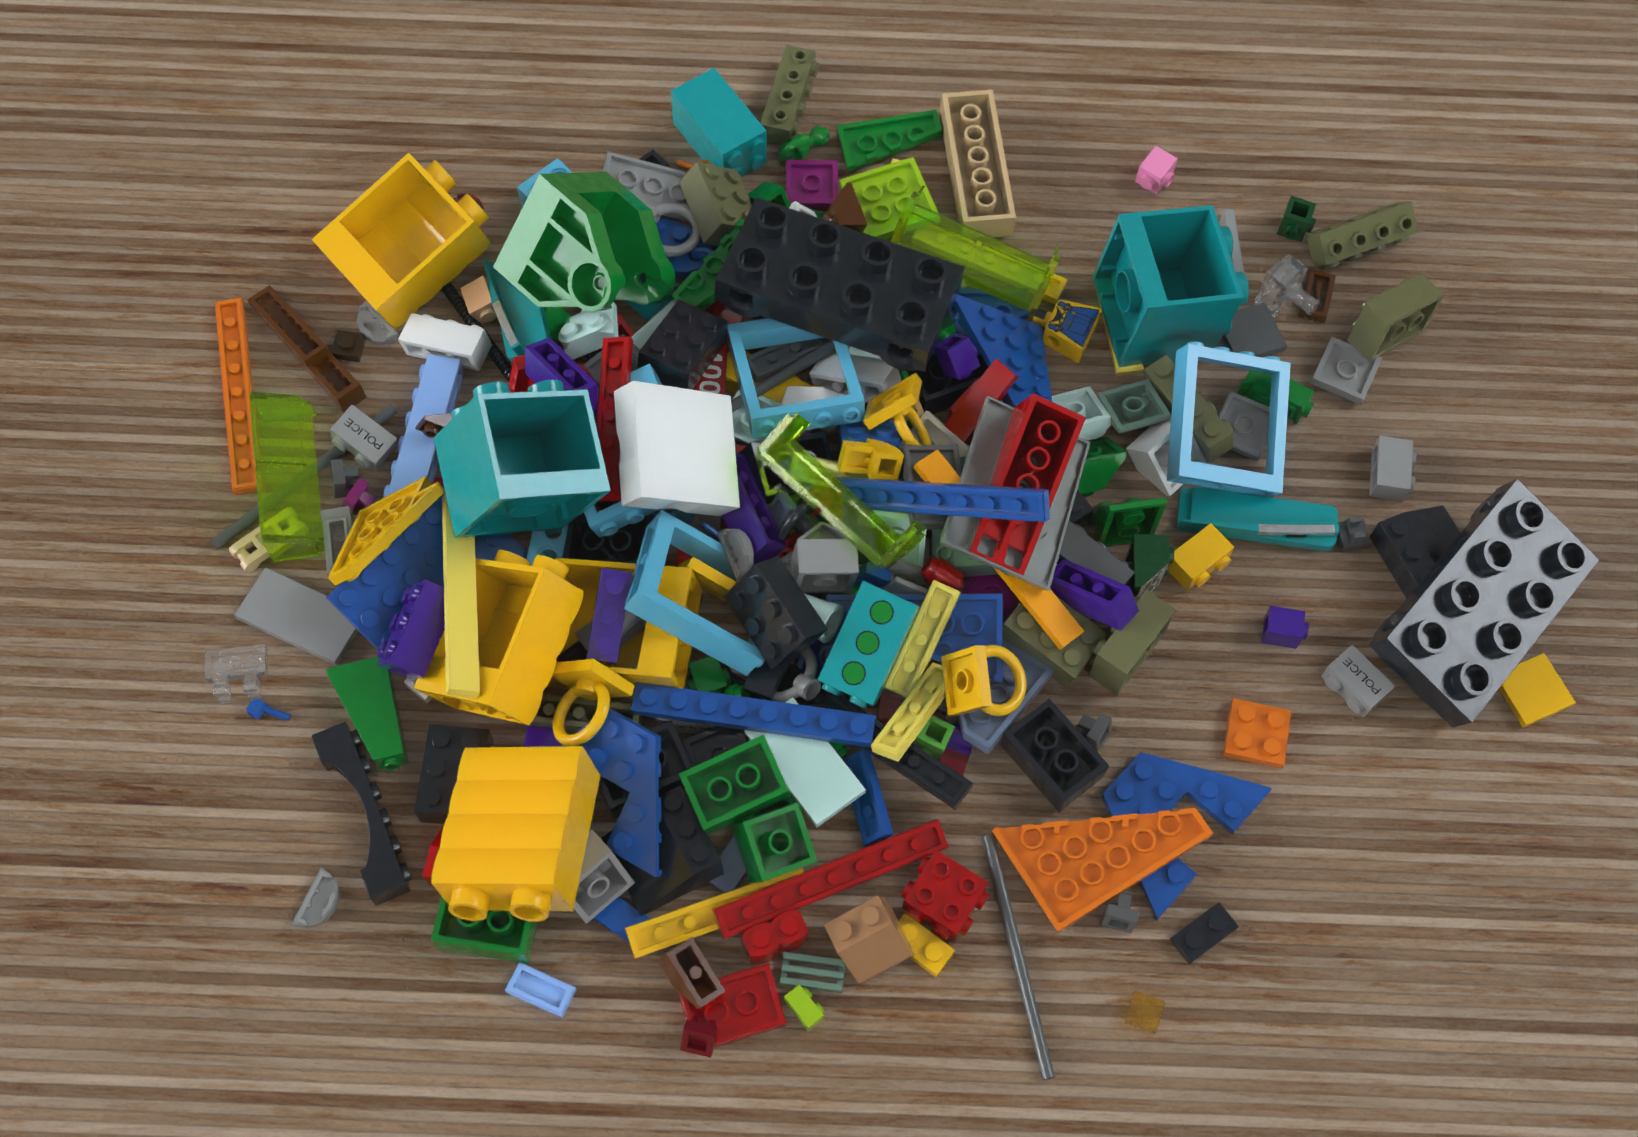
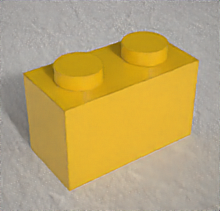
M1210 523L1174 551L1173 564H1169L1168 571L1187 591L1195 585L1201 587L1211 577L1210 573L1215 569L1218 571L1223 570L1231 562L1230 555L1235 547Z

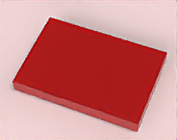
M769 963L718 978L726 992L700 1009H697L679 992L686 1019L690 1020L692 1016L696 1015L699 1016L698 1022L709 1025L711 1019L716 1021V1027L718 1028L714 1047L787 1026Z

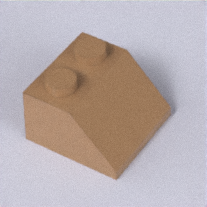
M880 895L824 924L838 955L859 984L872 979L915 955L888 899Z

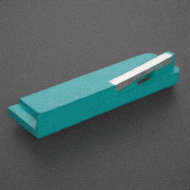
M483 258L492 306L501 325L506 355L513 363V357L525 355V346L549 337L551 338L544 307H537L494 269L495 263Z
M1181 487L1176 530L1199 533L1212 523L1226 538L1326 552L1332 550L1335 545L1340 524H1338L1337 509L1330 505L1201 487ZM1286 534H1290V535H1306V538L1285 537V536H1286Z

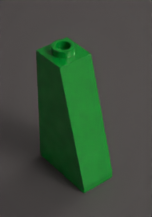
M373 657L327 668L328 678L378 769L391 771L400 768L402 764L409 763L392 672L377 666L380 658Z

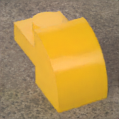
M867 438L866 442L843 440L837 468L840 472L867 474L870 479L898 480L904 454L895 446L875 439Z

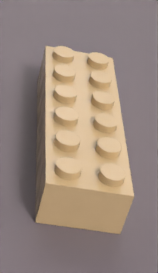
M993 89L942 93L939 113L959 233L970 239L1013 236L1016 214Z

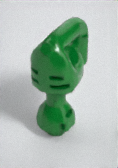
M817 125L811 129L809 135L803 133L802 135L797 134L789 138L779 149L778 161L786 164V160H804L809 154V147L827 144V138L830 136L829 130L826 127L822 128Z

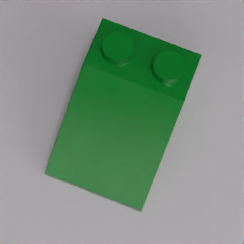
M1133 497L1124 502L1112 503L1105 501L1093 506L1094 511L1090 523L1095 541L1110 547L1130 544L1134 534L1154 535L1167 505L1166 498L1139 499Z

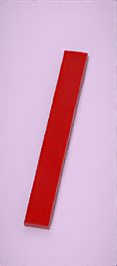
M934 819L712 909L722 939H727L748 930L754 925L773 920L786 911L800 909L922 859L926 855H932L935 850L941 851L949 848L939 820Z

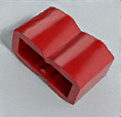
M799 910L786 911L778 915L771 923H760L746 930L742 935V945L751 965L764 964L775 958L779 952H790L805 944L808 940V928Z

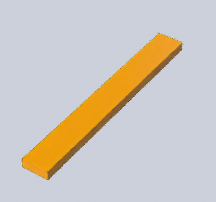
M938 449L917 462L913 467L924 482L958 484L960 476ZM994 568L1059 650H1062L1085 632L1051 589L1045 591L1034 587L1023 580Z

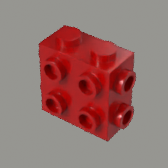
M935 850L931 858L926 855L920 863L917 872L921 874L916 882L909 881L901 894V897L904 898L902 909L906 911V915L918 923L923 921L931 926L932 932L944 940L950 938L955 941L959 933L965 936L974 920L970 918V915L975 907L981 910L990 894L985 891L989 882Z

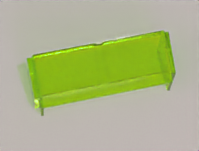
M922 185L918 193H912L903 208L890 242L964 266L963 279H965L964 282L1024 310L1038 309L1061 256L1057 255L1059 245H1057L1050 262L1044 261L918 205L925 186Z
M250 392L262 543L273 562L320 555V552H325L320 514L321 501L313 416H316L313 405L311 401H303L299 395Z
M797 412L793 416L788 413L757 447V450L760 452L758 458L812 508L816 509L819 507L821 509L820 515L876 566L883 564L886 567L907 556L925 537L923 532L926 530V527L915 520L901 536L896 533L796 442L797 438L811 423Z

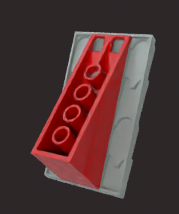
M1034 393L1015 407L990 396L986 397L958 484L1048 489L1050 520L1038 522L948 515L939 543L980 563L996 568L1007 575L1023 580L1034 587L1045 591L1050 590L1091 443L1079 437L1086 417Z

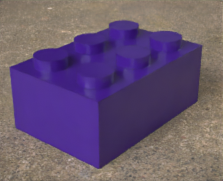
M429 580L414 583L411 587L407 586L401 597V603H404L400 614L396 613L390 622L389 630L392 631L388 641L384 640L377 652V657L380 658L377 666L407 679L424 678L445 630L444 587Z

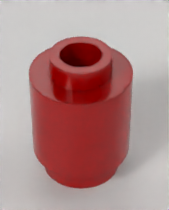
M931 556L920 572V575L924 577V581L929 585L935 580L957 591H961L965 584L963 580L964 573L942 557Z

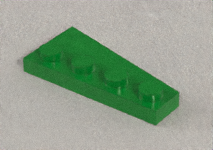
M937 110L837 125L836 133L847 173L941 137L942 127Z
M741 218L735 224V229L730 235L726 234L720 240V246L713 254L709 253L703 259L704 264L697 271H693L671 295L674 303L679 299L703 309L715 300V279L744 223Z

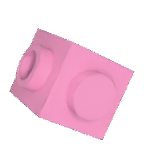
M1155 146L1139 166L1135 182L1144 189L1158 194L1163 186L1167 188L1172 182L1178 158Z

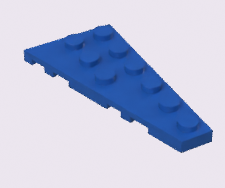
M856 594L826 595L827 602L843 606L844 613L840 629ZM894 594L918 605L919 608L926 597V594ZM960 594L931 659L942 663L941 656L975 645H999L1003 647V594ZM988 657L989 679L1003 683V660L997 657Z

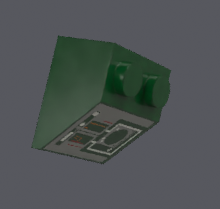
M1134 534L1125 556V562L1135 572L1129 585L1134 597L1138 596L1141 598L1146 590L1152 593L1160 585L1163 576L1168 575L1169 564H1173L1174 547L1169 546V536Z

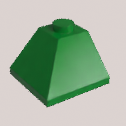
M1108 437L1088 441L1091 443L1078 486V490L1084 497L1093 495L1095 491L1103 490L1127 457L1126 451Z

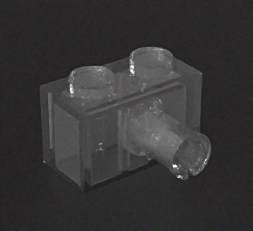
M1288 253L1266 272L1254 301L1257 304L1265 302L1273 317H1276L1291 302L1305 311L1307 315L1312 314L1320 301L1302 289L1301 284L1308 269L1301 261L1293 258Z

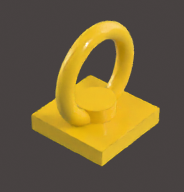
M917 373L912 374L868 400L863 422L869 430L890 419V421L894 422L899 435L906 445H932L925 425L912 407V405L918 403L922 384ZM904 416H906V418L911 423L919 439V442L916 440V438L910 431L904 419Z
M975 645L941 656L948 716H958L980 709L993 716H1005L1014 712L1021 705L1026 693V675L1021 662L1010 650L999 645ZM988 657H997L1005 661L1014 676V692L1011 698L1003 704L992 703L987 665Z
M595 659L556 662L552 676L570 687L558 703L553 716L552 728L556 740L564 746H579L589 741L600 730L606 720L610 707V698L631 697L635 685ZM578 697L593 701L598 700L596 712L589 724L576 734H568L565 731V718L573 702Z

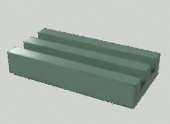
M784 952L780 985L797 987L800 984L802 988L842 993L845 963L842 959ZM789 962L834 967L839 969L838 971H830L823 969L789 965ZM795 973L837 979V984L788 978L787 974Z

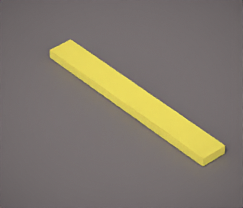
M444 492L442 497L446 694L477 698L480 694L475 536L455 538Z

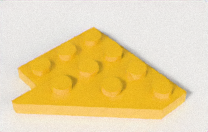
M424 476L360 510L329 573L328 579L335 586L346 580L351 582L356 579L368 564L380 553L388 549L392 542L406 528L421 517L422 513L445 492L444 488L439 482L432 484Z

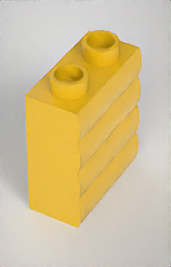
M410 153L405 155L312 239L394 329L403 325L409 319L411 313L415 314L421 306L429 302L444 285L458 276L467 264L479 257L491 244L479 228L489 219L483 209L468 194L456 203L448 192L457 184L435 159L427 167L423 168Z
M498 550L494 561L475 558L480 694L477 698L446 694L445 630L424 678L417 679L414 689L454 709L529 726L539 710L543 691L552 678L556 659L567 641L570 624L580 609L584 591L565 580L569 567L555 559L536 555L532 566H530L531 563L527 559L509 551Z
M555 558V560L569 567L565 580L584 591L580 609L570 624L568 638L561 653L577 641H580L575 633L593 619L601 569L606 568L632 573V582L636 564ZM664 566L657 593L698 615L703 591L693 569ZM646 621L645 629L619 648L617 663L602 661L601 664L635 685V687L636 682L684 689L692 646ZM553 676L547 687L554 689H570L569 686Z
M583 746L476 747L464 749L431 881L432 885L449 904L448 910L452 915L464 920L480 921L486 919L488 910L509 911L519 919L539 922L548 918L549 911H573L601 776Z

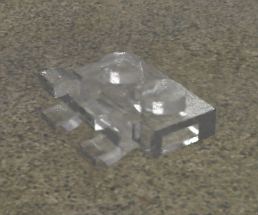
M265 644L205 651V678L208 683L214 682L213 695L218 696L219 704L231 703L229 680L244 678L243 691L245 693L248 692V699H261L259 676L268 675V649Z

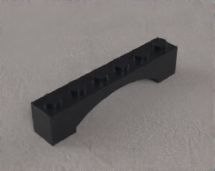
M343 722L311 735L320 761L327 771L334 769L346 778L356 789L363 803L369 825L370 845L366 868L361 869L360 872L370 899L377 906L410 892L408 881L413 880L407 863H400L397 854L401 853L402 849L397 836H390L387 827L391 826L392 822L387 809H380L378 800L382 799V795L376 781L370 782L368 773L373 771L367 756L361 757L358 747L363 746L357 729L351 731L347 722Z

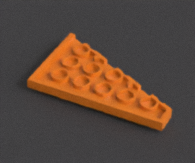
M1196 808L1180 809L1179 811L1166 810L1139 815L1137 813L1115 815L1108 818L1095 817L1078 821L1044 822L1037 825L1024 824L1007 828L996 827L992 830V834L1057 934L1213 836L1212 830Z

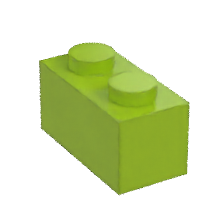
M799 984L784 996V1001L806 1030L810 1031L824 1020V1010L818 1002L815 1004L812 1001L810 991L806 987L802 988Z

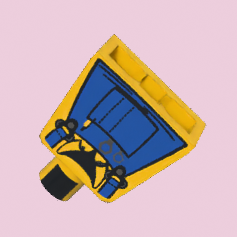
M1061 299L1057 301L1053 312L1038 307L1032 322L1045 327L1043 334L1045 345L1079 363L1097 326L1101 309Z

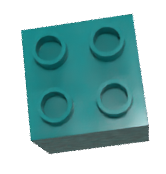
M1213 205L1118 215L1092 279L1119 368L1138 364H1153L1165 355L1174 362L1176 351L1187 345V343L1201 342L1204 344V347L1214 348L1217 347L1223 335L1229 334L1232 318L1240 305H1245L1248 300L1249 285L1247 277L1243 272H1235L1231 260L1233 236L1228 226H1220Z
M560 380L541 381L531 385L528 388V392L510 393L509 385L505 382H490L480 385L473 390L474 398L467 405L454 409L451 412L452 420L434 437L455 538L562 529L611 491L588 389L564 390L563 382Z

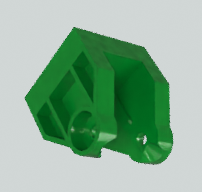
M608 172L539 174L493 266L494 269L537 307H579L584 311L596 312L612 309L611 304L614 300H630L639 305L655 304L666 300L672 294L675 286V271L672 263L665 255L652 209ZM642 273H644L647 278L645 284H643L640 281V275Z

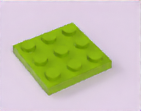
M914 157L839 180L841 190L846 183H852L868 224L863 231L865 234L886 240L940 223V215Z

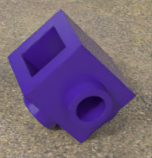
M953 333L938 342L934 349L943 374L957 380L965 379L972 374V371L980 367L977 358L978 351L968 336Z

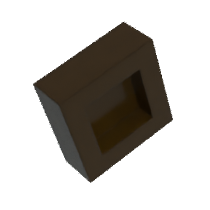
M337 330L331 354L338 360L360 362L366 341L364 333Z

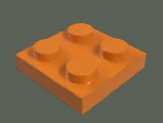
M1233 698L1230 703L1223 756L1282 769L1285 764L1292 710Z

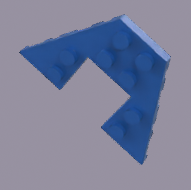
M609 709L606 720L600 730L589 741L579 745L584 747L601 776L630 792L606 845L613 853L652 876L658 877L662 874V870H659V843L662 841L659 831L661 797H659L658 777H661V763L659 761L661 736L620 713ZM586 724V725H585L583 728H581L578 732H580L581 730H583L588 724Z
M1140 752L1106 789L1101 798L1110 815L1115 816L1171 811L1186 795L1227 831L1233 834L1267 796L1271 788ZM1176 858L1139 882L1156 921L1197 875L1179 858Z

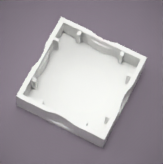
M632 381L614 391L616 431L620 443L619 475L622 506L656 510L673 508L685 513L721 516L740 508L731 396Z

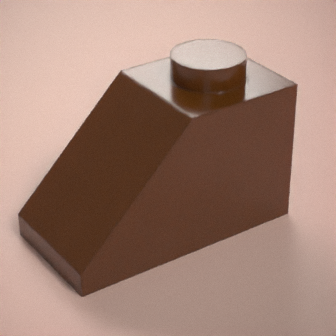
M846 183L822 219L863 233L868 224L852 183Z
M693 937L657 959L673 987L697 1009H700L726 992Z

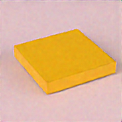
M695 557L678 565V567L692 568L701 589L722 601H726L723 596L737 583Z
M1545 653L1519 663L1499 688L1522 728L1570 708L1576 703Z

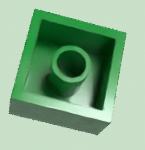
M798 802L783 805L731 824L750 883L764 882L818 861Z

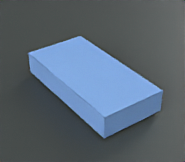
M519 962L505 992L563 1018L577 989Z

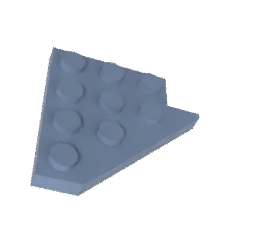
M1004 639L1003 647L1010 650L1019 659L1025 671L1026 693L1021 705L1014 712L1005 716H993L983 712L981 709L958 715L963 739L986 754L991 752L1004 733L1013 725L1048 682L1054 670ZM1003 661V683L989 679L992 703L995 704L1007 702L1011 698L1015 687L1013 673L1008 664Z

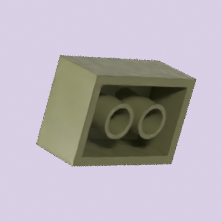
M696 161L679 182L704 244L719 247L720 240L726 234L730 235L740 218L745 221L752 207L749 195L737 170Z
M1419 274L1411 279L1406 278L1395 288H1388L1380 296L1374 299L1371 297L1362 304L1360 308L1361 313L1358 319L1351 325L1352 331L1347 341L1371 361L1424 332L1444 293L1423 274Z
M1148 590L1145 591L1141 598L1138 596L1134 597L1139 612L1121 631L1111 627L1110 635L1107 639L1103 638L1093 651L1094 655L1089 662L1092 668L1088 676L1116 696H1118L1165 634L1176 611L1175 608Z
M1057 597L1085 631L1062 650H1059L1020 601L1003 623V639L1053 668L1052 678L1063 687H1066L1076 678L1092 656L1098 643L1107 634Z

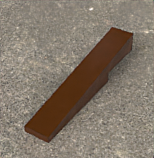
M270 285L247 299L250 306L344 413L351 405L355 406L366 398L360 383L330 353L327 345Z

